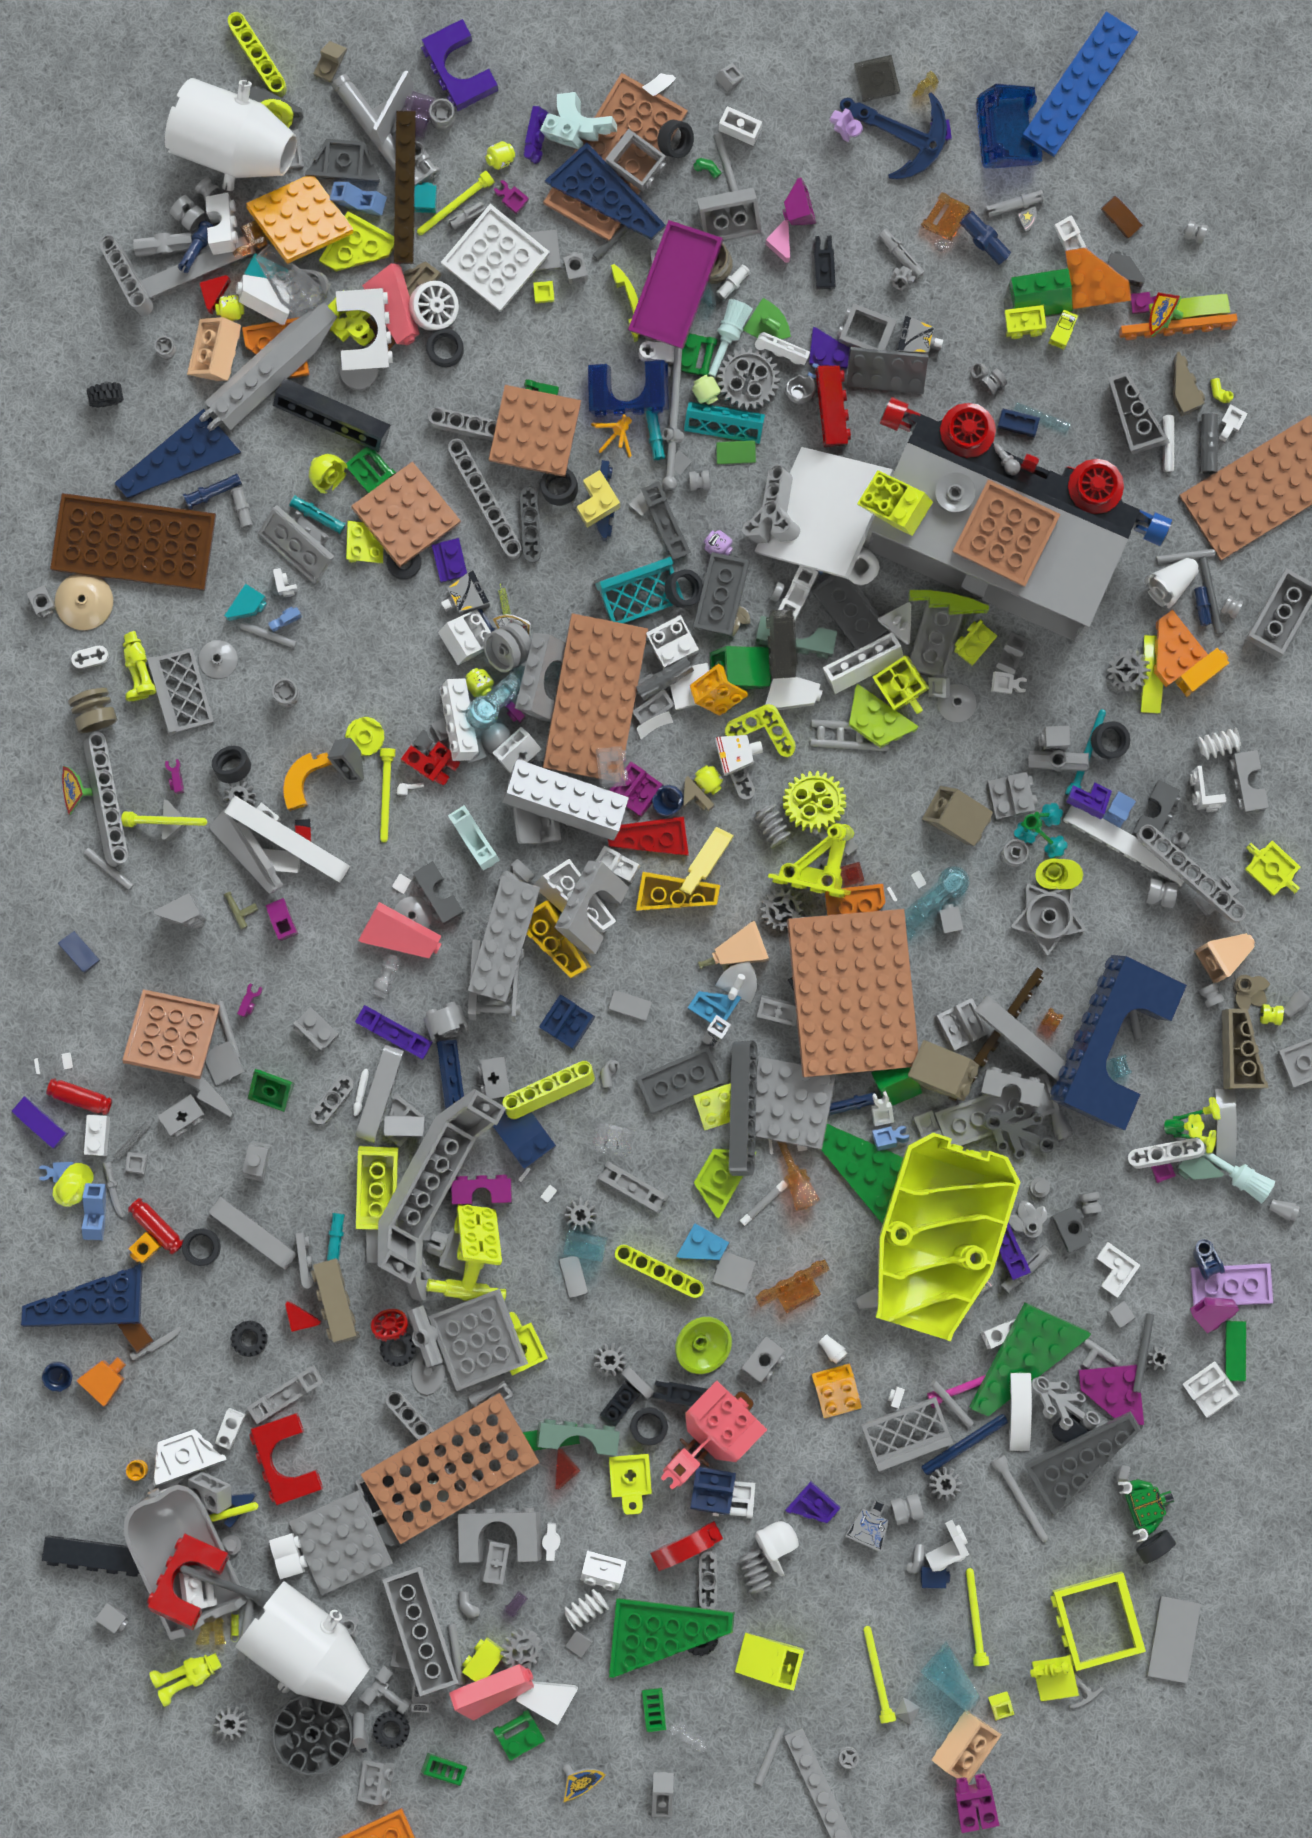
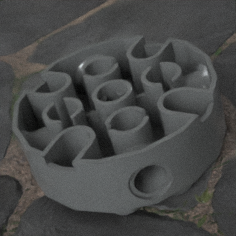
M297 1695L290 1699L277 1714L272 1729L273 1746L280 1760L292 1770L305 1775L324 1774L336 1768L350 1751L353 1742L352 1716L345 1704L339 1705ZM312 1728L314 1731H318L316 1737L313 1734H309Z

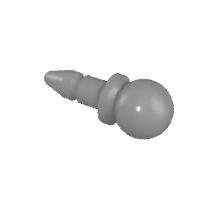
M995 443V451L1002 460L1001 465L1004 466L1005 472L1009 475L1018 474L1020 463L1014 460L1012 455L1009 456L1003 447Z

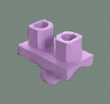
M846 108L843 113L835 110L830 118V122L835 124L834 130L840 133L843 140L849 142L850 136L856 137L862 133L863 126L861 122L854 120L851 111Z

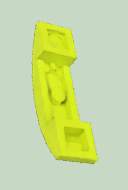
M613 264L611 265V271L616 287H625L634 314L638 304L635 289L625 273ZM631 332L634 342L638 341L639 334Z
M1144 635L1143 655L1146 656L1144 661H1149L1150 664L1146 668L1151 669V672H1146L1149 680H1143L1145 685L1142 686L1141 693L1142 713L1161 712L1163 683L1154 673V665L1156 664L1155 640L1157 636Z

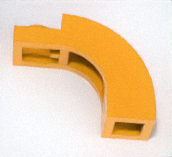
M308 753L300 757L290 767L283 786L284 799L289 811L308 806L304 794V782L313 771L333 765L327 758L328 753L317 755V759H313L312 754Z

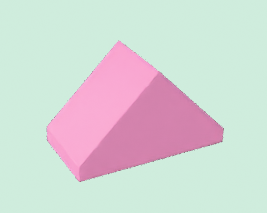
M784 220L766 239L765 244L785 263L790 261L788 220Z

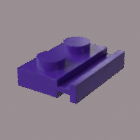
M459 538L432 544L441 583L459 579L467 574Z

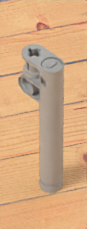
M343 74L334 80L332 87L338 92L339 97L370 137L379 117L354 83L351 82L348 75ZM389 132L383 144L374 140L372 142L395 171L396 140ZM416 141V149L420 150L421 153L415 158V186L429 182L441 172V169L435 167L430 161L431 157L425 151L423 144Z

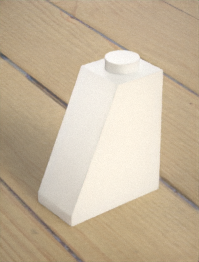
M243 275L241 281L237 282L236 294H239V302L275 322L285 325L289 315V282Z
M775 671L766 704L774 705L777 710L814 706L815 701H820L823 690L819 689V683Z
M532 1681L534 1688L519 1695L516 1701L558 1725L578 1687L575 1685Z

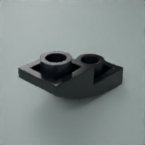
M625 1380L600 1415L613 1426H616L641 1392Z

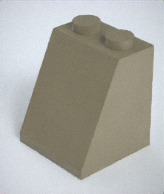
M940 786L921 820L967 845L975 846L980 841L984 828L990 823L993 812L959 789Z
M923 1040L908 1076L925 1089L964 1101L970 1092L972 1081L978 1073L979 1065L970 1058Z

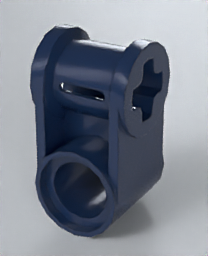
M1207 1239L1199 1240L1193 1250V1256L1203 1278L1208 1280L1212 1275L1225 1273L1224 1265L1218 1257L1213 1244ZM1199 1248H1205L1208 1253H1201Z

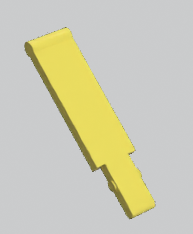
M718 827L714 829L689 867L688 872L690 874L686 877L680 890L691 895L701 879L706 880L734 835Z

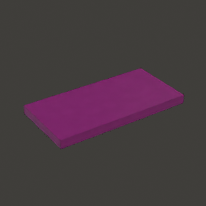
M668 220L628 330L683 349L722 246L723 238Z

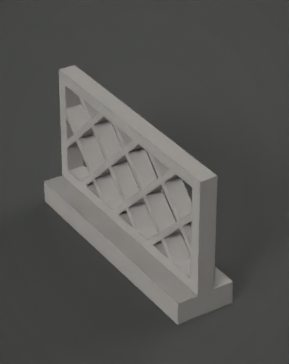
M192 648L159 657L147 658V666L152 683L156 688V697L168 736L214 723ZM190 654L191 663L188 667L178 662L181 656ZM169 660L174 664L171 670L167 672L161 668L160 661ZM176 665L186 670L181 679L171 674ZM188 671L196 675L197 680L194 685L184 681ZM169 676L179 681L175 690L168 688L166 685ZM181 683L191 688L187 698L177 693ZM193 690L202 695L199 704L189 699ZM175 695L185 700L180 709L172 705L171 701ZM187 702L197 707L192 716L182 711ZM199 709L207 712V720L200 721L194 718ZM180 713L190 718L188 724L181 727L177 723Z
M936 1397L861 1424L878 1471L953 1444ZM934 1403L936 1410L933 1417L924 1414L925 1407ZM911 1411L918 1414L914 1424L904 1420L907 1413ZM921 1416L931 1420L927 1429L917 1426ZM893 1418L900 1421L895 1431L886 1427L888 1420ZM935 1421L942 1425L944 1431L935 1434L930 1432V1429ZM902 1423L912 1426L908 1437L898 1433ZM874 1425L880 1427L877 1438L869 1435L867 1428ZM915 1428L925 1432L923 1438L919 1441L911 1438ZM884 1430L893 1433L889 1444L880 1440ZM896 1436L906 1439L903 1447L897 1448L893 1446ZM878 1442L888 1446L885 1453L879 1456L875 1452Z

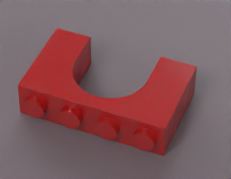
M298 1413L251 1429L252 1433L249 1434L252 1445L256 1444L258 1449L256 1457L258 1463L263 1464L265 1471L262 1472L265 1483L269 1482L271 1490L268 1492L272 1502L279 1505L323 1489L317 1469L296 1477H288L279 1473L273 1465L272 1453L276 1444L282 1439L304 1432Z
M184 1533L183 1537L177 1540L175 1544L176 1551L173 1556L168 1558L165 1565L167 1569L164 1575L161 1574L156 1583L158 1587L155 1593L152 1592L150 1594L147 1604H149L148 1608L151 1612L194 1630L202 1610L200 1607L180 1599L174 1593V1579L180 1572L181 1566H199L221 1576L230 1557L227 1552Z

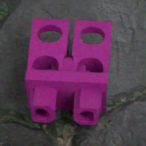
M984 1773L977 1774L975 1776L976 1784L968 1785L967 1778L965 1777L956 1779L954 1793L961 1833L980 1830L976 1809H978V1817L982 1829L1000 1826L993 1791Z

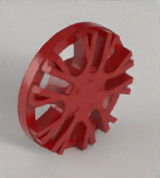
M398 1309L383 1310L371 1321V1330L375 1338L382 1341L385 1340V1342L389 1339H399L400 1335L403 1336L406 1333L408 1326L405 1313Z

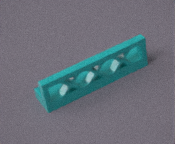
M689 402L684 431L741 441H755V443L760 444L765 414ZM690 418L698 419L701 424L697 427L689 426ZM717 422L720 428L713 430L707 424ZM735 425L739 431L731 433L727 427ZM750 428L758 429L757 437L749 436L746 431Z

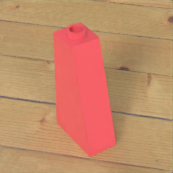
M391 263L362 286L364 290L383 288L384 292H387L388 304H385V312H389L390 324H386V327L397 344L407 346L413 343L415 337L420 333L418 325L410 314V296L400 264Z
M379 902L358 941L430 958L432 953L437 954L441 943H439L441 935Z
M518 1664L453 1690L449 1694L454 1709L474 1721L534 1688L532 1682L533 1674L530 1669Z

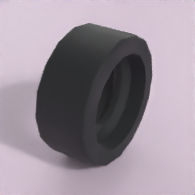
M674 119L667 121L659 130L657 137L658 147L666 156L678 159L685 157L692 149L694 143L692 127L686 122ZM679 128L681 132L680 143L676 149L672 150L671 137L673 132Z
M448 328L434 331L427 341V353L430 360L440 367L456 365L462 359L464 353V345L460 335ZM449 337L455 341L457 350L451 358L442 359L435 354L434 345L438 339Z
M568 468L566 476L563 478L570 481L571 487L562 495L551 494L548 490V485L552 480L562 478L563 476L545 473L540 481L542 494L545 500L552 505H566L571 503L577 496V479Z
M684 569L672 573L667 578L665 594L671 604L676 607L685 608L696 604L700 600L703 583L697 573ZM681 577L686 578L692 586V596L688 600L680 598L676 591V581Z
M1115 721L1101 723L1094 729L1091 736V745L1094 752L1105 759L1124 755L1129 749L1131 741L1127 728ZM1106 729H1114L1120 737L1119 748L1113 752L1107 751L1102 745L1101 737Z
M227 746L215 754L212 759V768L221 782L230 784L241 781L248 775L251 770V762L243 748ZM241 759V762L235 768L226 771L222 770V767L228 761Z
M204 1228L194 1229L189 1232L182 1243L184 1257L188 1262L197 1266L211 1264L217 1259L221 1250L220 1240L217 1235L211 1230ZM203 1235L212 1241V1253L205 1259H198L190 1252V1243L197 1236Z
M642 1408L632 1418L630 1425L631 1433L635 1440L642 1445H656L667 1435V1419L656 1408ZM650 1414L659 1419L661 1430L657 1436L645 1438L640 1435L637 1425L641 1417Z
M1163 1530L1143 1542L1136 1549V1552L1144 1564H1148L1170 1551L1176 1545V1542L1168 1530Z

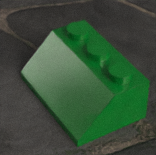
M1068 268L1011 277L1009 287L1013 309L1043 305L1045 316L1059 314L1063 310L1073 311L1072 285Z

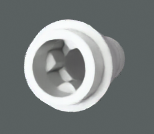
M825 1335L819 1341L830 1361H833L835 1364H838L848 1354L845 1351L846 1348L828 1335Z

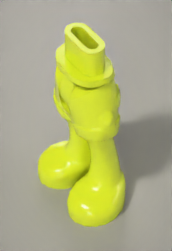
M132 631L124 635L125 643H123V647H125V666L129 668L134 682V688L125 694L126 701L146 699L149 695L156 694L155 685L152 683L146 667L147 658L145 650L141 645V640L137 639L136 631Z
M216 1653L210 1656L190 1657L183 1661L184 1665L166 1673H160L156 1670L149 1673L155 1688H159L173 1679L186 1675L184 1679L158 1690V1696L164 1707L170 1705L171 1698L175 1693L191 1685L197 1687L203 1684L204 1680L210 1675L215 1674L214 1671L222 1668Z

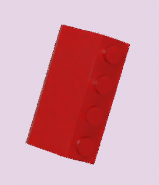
M818 366L815 372L824 448L847 445L848 440H851L850 428H846L849 414L848 409H844V402L847 401L846 390H842V382H845L844 370L840 371V366Z

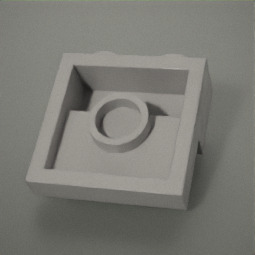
M1027 772L987 782L996 820L1034 812L1035 807L1038 806L1036 795L1031 793V788L1034 787L1032 776L1027 775Z

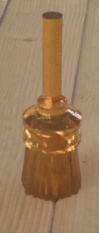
M777 1141L788 1167V1174L784 1181L787 1183V1188L791 1191L796 1211L816 1205L820 1199L809 1182L811 1179L807 1175V1170L799 1169L798 1165H795L787 1144Z

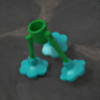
M1057 803L1045 804L1042 807L1041 813L1035 812V814L1027 815L1024 822H1019L1017 829L1014 831L1016 838L1030 844L1034 843L1035 837L1040 834L1048 842L1044 850L1048 853L1049 858L1063 856L1064 850L1068 847L1064 837L1049 838L1041 830V820L1048 827L1061 823L1063 810L1059 809Z

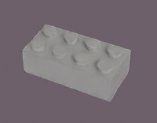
M1286 568L1279 577L1245 640L1280 658L1286 651L1312 604V582Z

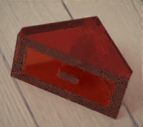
M558 1448L555 1485L557 1490L561 1489L581 1471L563 1448Z

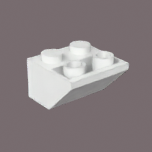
M476 609L447 622L438 633L457 665H460L484 651L485 636L491 632Z
M681 615L646 633L663 669L684 657L688 659L699 653V649Z

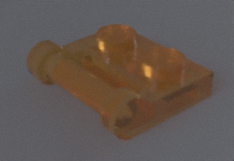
M941 192L938 196L939 200L927 219L922 221L921 226L951 241L961 226V219L971 211V208ZM945 204L949 205L938 224H933Z

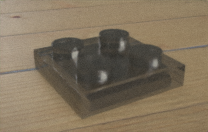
M892 55L854 63L863 102L900 94Z

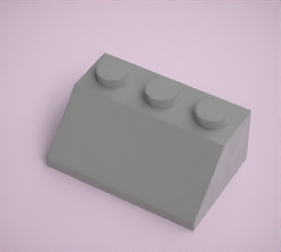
M754 188L697 198L703 232L721 237L723 240L762 232Z
M190 893L154 910L155 915L161 919L187 928L193 927V929H197L203 926V922L207 920L198 900Z

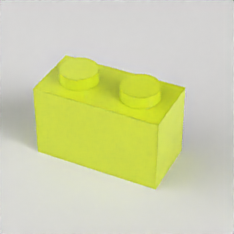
M488 1637L484 1641L482 1639L479 1640L474 1647L476 1653L473 1657L468 1656L462 1664L465 1667L462 1672L475 1682L488 1677L503 1657L500 1652L504 1651V1649Z

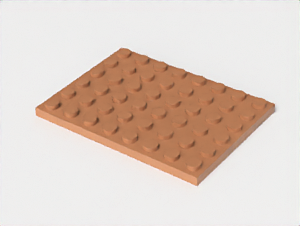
M904 909L787 919L802 1076L812 1077L912 1067L918 1053V1041Z

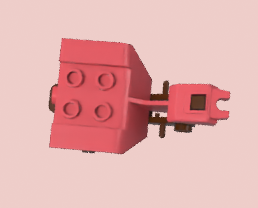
M716 1380L685 1413L687 1432L694 1439L688 1444L683 1438H680V1442L685 1448L682 1450L678 1449L671 1456L672 1460L663 1469L664 1474L661 1479L664 1481L667 1477H671L673 1483L669 1487L671 1489H674L676 1486L680 1487L696 1472L700 1466V1461L706 1467H709V1464L703 1459L708 1452L716 1460L737 1462L767 1431L749 1412L753 1407V1400L743 1391H739L733 1396ZM695 1443H697L699 1446L690 1454L688 1450L691 1447L695 1448ZM699 1452L700 1456L695 1459L694 1456Z

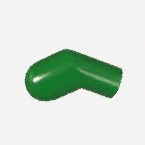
M698 158L693 164L697 172L702 171V169L708 170L714 179L722 174L712 160Z

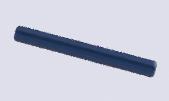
M1004 1414L997 1416L922 1465V1470L926 1475L931 1474L1008 1423L1007 1418Z

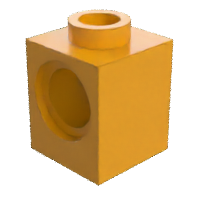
M145 1232L128 1248L131 1251L129 1255L137 1263L139 1261L145 1263L162 1246L148 1232ZM143 1243L147 1244L149 1248L145 1255L139 1252V1247Z

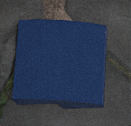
M560 994L539 1028L575 1050L595 1019V1016Z
M699 1467L695 1474L690 1509L730 1515L736 1473Z

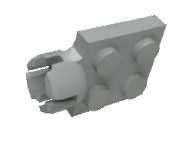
M454 1228L451 1229L449 1234L433 1231L430 1239L440 1244L437 1246L428 1242L426 1251L440 1258L439 1266L464 1274L466 1261L457 1259L460 1234L455 1233Z

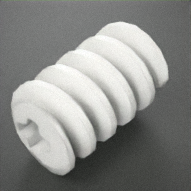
M1236 727L1234 732L1231 729H1227L1226 734L1224 731H1220L1219 737L1216 733H1212L1211 738L1209 735H1205L1204 741L1201 737L1197 738L1200 753L1207 760H1209L1210 753L1213 754L1214 758H1217L1218 751L1224 756L1226 749L1229 754H1232V748L1240 752L1241 742Z
M594 1589L591 1590L592 1597L585 1594L586 1601L578 1598V1606L572 1602V1610L564 1607L565 1615L574 1630H576L575 1624L579 1627L583 1626L582 1619L588 1623L590 1621L589 1615L596 1618L595 1611L602 1614V1607L609 1610L602 1595Z

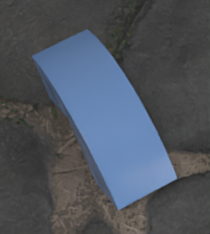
M334 182L329 200L348 209L372 215H382L387 197L377 191H362L349 182Z
M85 1183L82 1198L84 1206L82 1236L85 1240H103L106 1187L105 1184Z

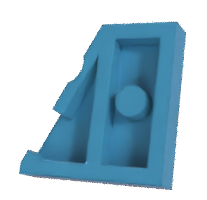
M694 1224L676 1257L682 1259L721 1260L729 1242Z

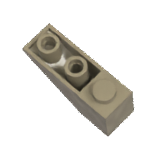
M1179 351L1174 356L1173 402L1182 417L1202 408L1205 396L1201 390H1198L1196 378L1187 368V359L1184 355L1181 356Z

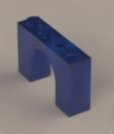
M665 360L645 361L644 389L637 398L630 401L618 400L613 395L611 367L608 364L588 365L589 412L595 414V417H606V414L614 413V416H622L628 412H633L634 415H643L644 411L660 414L663 413V410H669L668 363Z

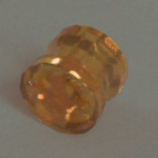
M1050 1007L1040 1024L1043 1026L1047 1025L1054 1032L1064 1015L1061 1013L1057 1014Z

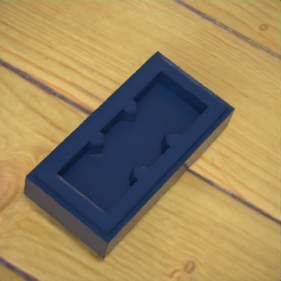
M1002 408L997 428L1035 438L1040 417Z

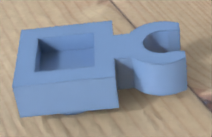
M290 607L282 612L283 615L280 618L269 622L271 630L275 632L301 618L302 615L298 608L293 609V607Z
M900 1126L895 1131L892 1130V1127L872 1131V1137L878 1151L897 1147V1142L906 1143L909 1141V1135H901L906 1133V1126Z
M74 1162L53 1163V1168L42 1165L39 1169L47 1170V1175L39 1177V1179L45 1181L53 1177V1182L56 1183L64 1171Z

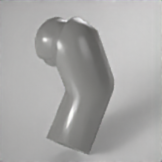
M610 1060L601 1069L603 1088L613 1087L611 1076L620 1068L618 1061Z
M915 1545L913 1563L909 1562L907 1564L908 1573L917 1574L920 1572L924 1560V1545Z
M460 1591V1610L468 1618L478 1617L480 1609L475 1606L473 1607L469 1603V1591Z

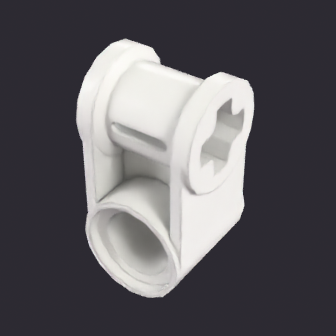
M645 341L640 345L638 355L640 360L646 363L662 361L673 365L675 347L663 342ZM645 349H649V355H646Z

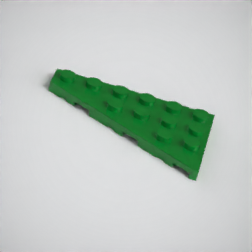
M827 1124L821 1151L883 1225L903 1157L888 1150L878 1151L876 1145Z
M1024 1302L969 1407L986 1416L991 1415L1011 1399V1373H1031L1032 1382L1033 1379L1041 1376L1088 1339L1091 1333Z
M616 1598L609 1677H617L733 1633L735 1612Z

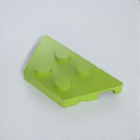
M859 684L856 685L849 726L879 748L888 745L891 741L903 738L904 735L910 732L914 733L918 730L919 726L896 710H893L892 707Z
M712 1150L694 1181V1185L716 1218L719 1219L743 1176H732L730 1174L729 1150Z

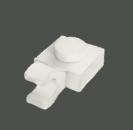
M1230 404L1220 422L1225 427L1219 439L1226 442L1232 430L1238 432L1247 413Z

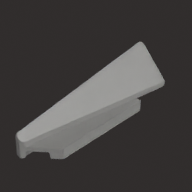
M224 809L211 823L210 830L269 894L283 887L282 882L275 873L274 866L248 826L241 822L235 823L233 818L224 812L226 810Z

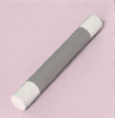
M782 1180L740 1219V1222L746 1226L788 1185Z

